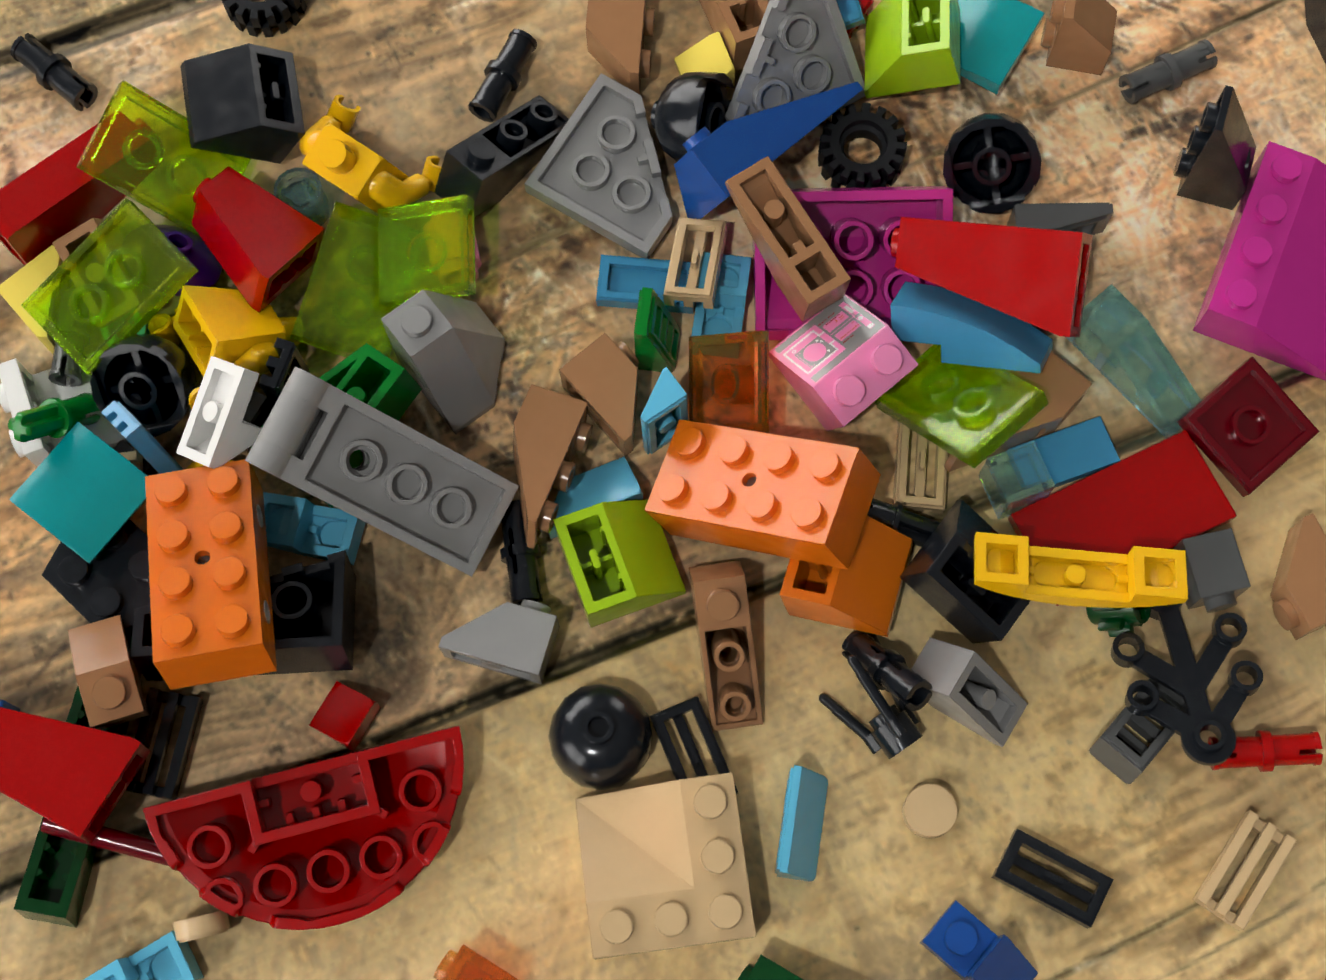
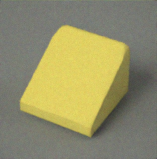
M719 32L707 36L674 58L680 75L689 72L725 73L732 80L734 86L735 68Z

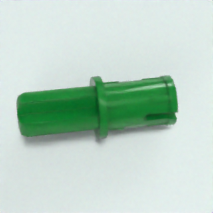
M82 393L65 400L49 398L44 400L39 407L18 412L14 418H10L8 429L13 431L14 439L19 442H27L48 435L52 438H61L66 436L77 422L83 426L92 425L98 422L101 415L93 414L86 416L88 413L100 410L94 402L92 394Z

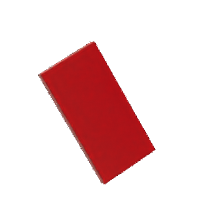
M1184 430L1010 514L1008 520L1017 536L1029 537V546L1128 554L1133 546L1173 549L1182 539L1206 534L1232 521L1237 515L1188 432Z

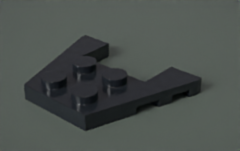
M124 439L119 441L114 448L118 453L135 451ZM143 458V473L147 476L158 474ZM129 519L91 564L60 542L42 576L90 623L121 615L128 638L132 636L135 608L150 605L148 537ZM210 556L200 557L197 564L207 563Z

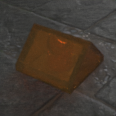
M761 330L689 337V421L769 433V331Z

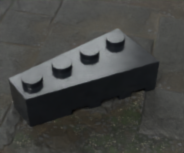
M345 550L327 555L328 560L304 567L301 562L281 568L282 573L270 576L277 671L258 675L353 670L356 575ZM150 605L135 608L130 657L147 681H162L164 679L153 664Z

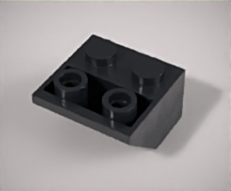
M248 43L185 60L180 66L191 148L281 164L304 136L305 130L293 53Z
M960 499L955 502L900 575V578L972 644L1002 641L1031 600L1000 594L974 585V535L976 532L999 533Z

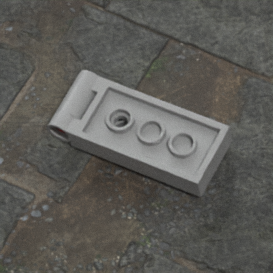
M294 367L245 459L248 463L471 577L519 487L517 484L298 367ZM360 450L363 454V461L360 466L352 468L349 463L350 455L354 451Z

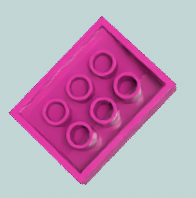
M1269 141L1251 169L1247 189L1240 199L1193 331L1326 381V165L1315 157Z
M946 186L791 189L850 276L851 280L845 294L888 324L891 329L890 305L905 281L938 286L895 268L896 258H893L891 255V238L894 229L900 227L901 217L953 221L952 188ZM753 239L755 340H783L804 322L801 321L775 282Z

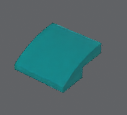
M958 0L960 7V75L997 95L1041 24L1045 13L1018 0Z
M77 422L9 500L91 564L146 501L145 476L147 475L93 432Z

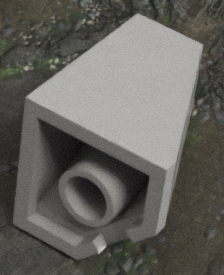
M422 289L381 318L398 362L422 388V393L455 435L495 406L498 391L497 382L500 363L503 360L505 338L476 302Z

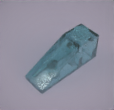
M1112 284L1083 308L1080 337L1066 338L1166 439L1175 435L1182 429L1177 421L1201 399L1147 318Z

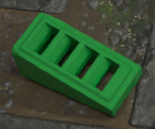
M643 287L639 292L634 329L635 356L639 361L637 365L638 370L662 372L667 367L672 373L676 369L680 329L654 289Z

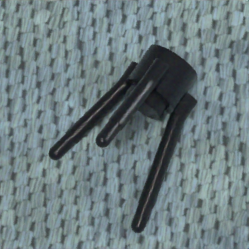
M868 633L878 644H880V641L876 634ZM854 654L849 655L847 659L849 665L880 712L878 716L869 722L875 731L871 732L827 694H820L819 701L865 742L872 754L882 749L888 759H891L923 736L916 726L920 721L913 711H909L893 695L895 704L890 707L857 656Z

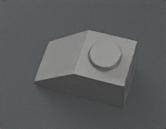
M526 599L522 600L521 605L506 602L442 636L439 648L444 657L542 685L560 626L557 616L550 614L551 608L545 604Z
M930 637L911 668L912 671L932 685V689H930L932 696L928 704L1000 747L1005 745L1028 704L975 651Z

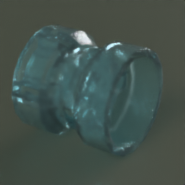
M296 167L286 170L278 177L274 184V196L322 226L329 217L330 205L318 176L311 170Z

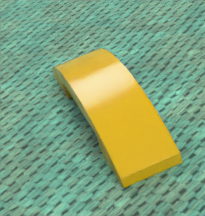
M976 532L974 535V585L1020 599L1067 606L1137 608L1182 604L1188 600L1186 550L1133 546L1128 554L1029 546L1028 536Z

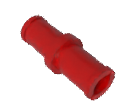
M1258 730L1255 736L1236 737V746L1232 755L1225 762L1210 767L1212 770L1258 767L1260 772H1272L1274 766L1321 765L1323 754L1316 753V749H1322V742L1318 732L1271 735L1269 730ZM1216 736L1208 738L1209 745L1218 743Z

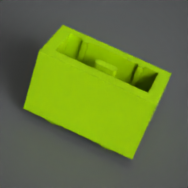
M882 0L866 17L864 85L866 98L961 84L960 7L958 0Z
M648 499L601 502L553 519L560 546L590 628L686 594L662 526L644 511Z

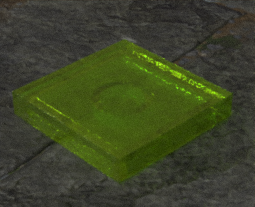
M466 194L378 209V292L380 304L385 307L399 306L422 289L452 297L476 294L474 200Z

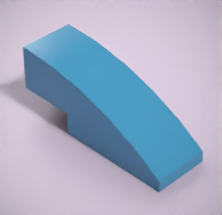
M905 281L890 305L892 331L899 340L941 345V363L1041 373L1053 349V339L1031 324L938 286Z

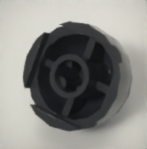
M684 73L674 78L662 91L658 101L654 103L651 110L652 127L655 129L663 151L675 161L680 160L687 153L682 144L700 129L706 126L710 133H712L727 122L725 115L731 100H728L726 87L734 88L732 80L725 73Z
M983 113L966 120L953 132L944 150L943 176L947 187L953 189V196L956 199L958 198L962 203L969 205L970 209L979 213H1001L1014 208L1016 204H1021L1040 178L1041 153L1035 136L1020 120L1004 113Z
M135 334L113 344L99 357L97 368L92 371L90 385L93 400L100 412L114 400L120 402L153 437L171 431L188 413L190 409L189 395L193 389L197 388V381L192 362L186 352L178 345L154 334Z
M602 683L580 687L565 697L552 716L548 735L553 759L562 772L581 787L597 790L619 787L631 780L630 778L636 775L649 759L653 740L649 715L639 700L620 687Z

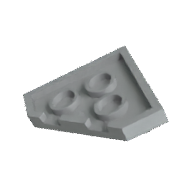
M769 0L726 112L725 118L727 121L857 81L863 90L838 110H842L847 105H851L865 97V84L836 0Z
M601 73L524 183L525 190L528 194L639 257L649 259L673 223L671 207L662 181L661 169L653 138L650 135L642 96Z

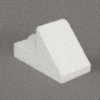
M211 356L176 453L215 469L251 447L262 428L244 421L243 418L252 398L259 373Z

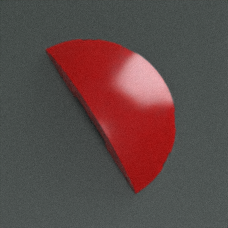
M460 726L362 749L145 807L143 812L155 844L172 870L179 871L199 891V897L215 908L233 917L244 916L259 922L269 923L275 929L307 930L340 925L361 918L399 896L405 890V886L425 866L430 865L441 849L451 829V820L456 809L458 796L462 792L464 756Z

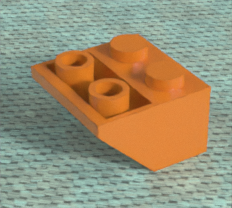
M867 516L848 570L790 558L779 594L790 616L888 637L903 583L900 575L907 567L913 539Z

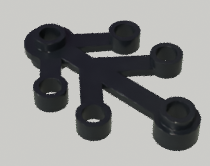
M1182 604L1151 607L1150 618L1160 621L1173 666L1146 651L1143 640L1131 632L1121 633L1114 639L1111 647V657L1117 665L1124 668L1132 667L1182 696L1188 714L1161 701L1157 687L1146 680L1135 681L1129 686L1125 696V705L1134 715L1148 716L1180 735L1181 746L1184 752L1194 762L1205 766L1219 765L1225 762L1235 749L1236 735L1230 724L1247 696L1255 694L1263 681V672L1254 662L1247 660L1237 662L1228 675L1229 688L1213 711H1211L1205 690L1231 648H1235L1242 643L1247 633V624L1241 616L1235 613H1225L1219 616L1212 629L1213 638L1196 663L1180 613ZM1221 626H1234L1238 631V636L1229 637L1225 635L1221 630ZM1122 644L1132 645L1136 649L1137 654L1125 656L1119 651L1118 647ZM1239 672L1249 673L1254 679V684L1244 685L1240 683L1236 674ZM1144 692L1150 696L1151 703L1147 705L1138 704L1134 700L1133 694ZM1208 730L1215 733L1218 737V743L1214 745L1206 744L1202 741L1200 732Z

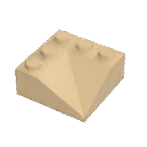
M733 772L679 779L575 799L593 959L756 937Z

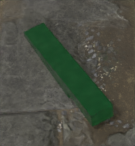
M132 636L128 637L130 649L132 643ZM136 666L137 673H138L139 680H140L142 673H141V671L138 669V667ZM77 686L66 722L90 728L80 690ZM129 721L102 730L126 736ZM40 825L14 910L26 919L77 928L97 847L42 833Z

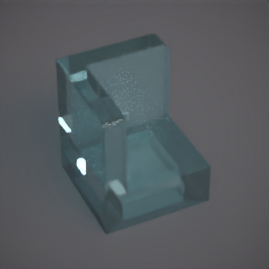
M1034 440L987 458L979 473V479L998 520L1006 518L1032 503L1047 498L1055 487Z

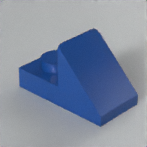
M956 900L952 902L920 942L962 980H1033L1038 974L1005 934L997 936Z

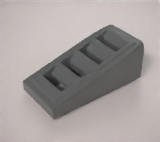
M1016 204L1007 222V226L1084 232L1095 235L1102 233L1113 214V204Z
M1149 678L1148 681L1157 687L1159 697L1164 702L1188 714L1182 696ZM1138 692L1133 697L1138 704L1147 705L1151 703V698L1144 692ZM1125 707L1089 749V752L1124 783L1131 784L1145 770L1175 732L1161 725L1163 729L1160 730L1144 716L1134 715ZM1128 724L1133 730H1135L1139 735H1141L1145 740H1147L1150 743L1149 746L1147 747L1143 742H1141L1126 728H1124V725Z

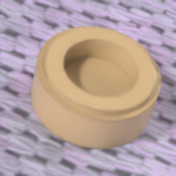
M936 784L920 785L905 799L902 810L903 819L908 829L915 835L926 839L937 838L948 832L954 825L957 818V805L952 794L944 787Z
M217 911L173 922L176 941L182 943L227 932L228 928H230L227 913Z

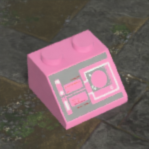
M846 294L840 300L813 315L766 353L826 431L847 425L919 365L888 324Z

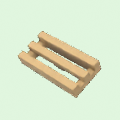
M679 217L663 293L664 305L674 306L675 300L683 301L684 307L694 308L695 302H702L704 309H713L728 232L727 221ZM689 230L697 231L686 287H678ZM708 232H714L704 289L698 288L707 236Z
M900 410L897 426L893 504L898 501L903 504V509L911 508L914 512L932 510V513L943 514L947 482V470L944 465L948 459V447L946 445L949 441L950 414ZM910 423H917L913 496H906ZM929 424L937 425L933 498L925 497Z
M1251 810L1243 815L1193 898V901L1238 931L1244 930L1297 841L1290 835H1283L1277 831L1278 828L1270 822L1265 823L1260 820V816ZM1251 830H1254L1259 834L1258 838L1219 903L1211 898L1249 833ZM1272 842L1276 845L1234 914L1230 911V908L1269 843Z

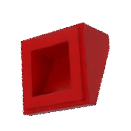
M336 681L309 726L354 752L381 707L371 698Z

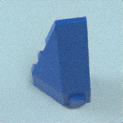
M859 82L850 83L727 121L712 133H710L706 126L700 129L682 144L687 153L674 164L687 217L693 219L703 218L730 196L725 185L726 180L767 156L773 162L862 91L863 88Z

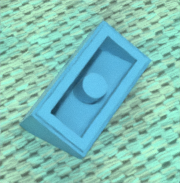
M667 367L662 370L640 416L643 447L647 454L654 453L671 441L679 419L688 421L687 393Z
M625 456L574 476L568 492L559 491L555 503L559 504L556 518L601 502L643 500L642 490ZM554 525L550 533H548L550 539L557 537Z
M794 765L788 774L775 873L777 877L811 882L816 877L828 780L825 776L803 766Z

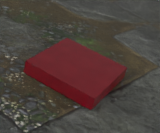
M1254 357L1241 364L1177 421L1178 425L1188 432L1194 443L1242 497L1251 494L1320 432Z

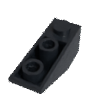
M1226 85L1216 103L1208 102L1206 104L1200 125L1194 126L1187 148L1183 147L1181 149L1174 169V176L1181 177L1177 192L1178 196L1230 210L1235 208L1247 189L1256 151L1254 139L1233 87Z
M538 95L447 150L434 192L462 216L469 217L472 220L500 202L542 159L569 119Z

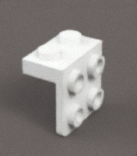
M104 351L84 356L81 374L82 382L79 386L70 387V377L68 376L66 378V387L52 383L48 379L51 369L31 375L16 358L1 363L0 404L6 413L11 412L12 418H14L18 412L39 407L44 400L49 398L65 400L82 393L92 394L90 385L91 374L97 368L99 357ZM100 411L86 414V416L93 414L101 415L97 423L85 425V427L112 448L116 447L117 443L123 439L128 442L103 417ZM9 429L10 439L20 458L26 456L37 467L65 437L52 438L48 435L27 442H19L14 439V433Z

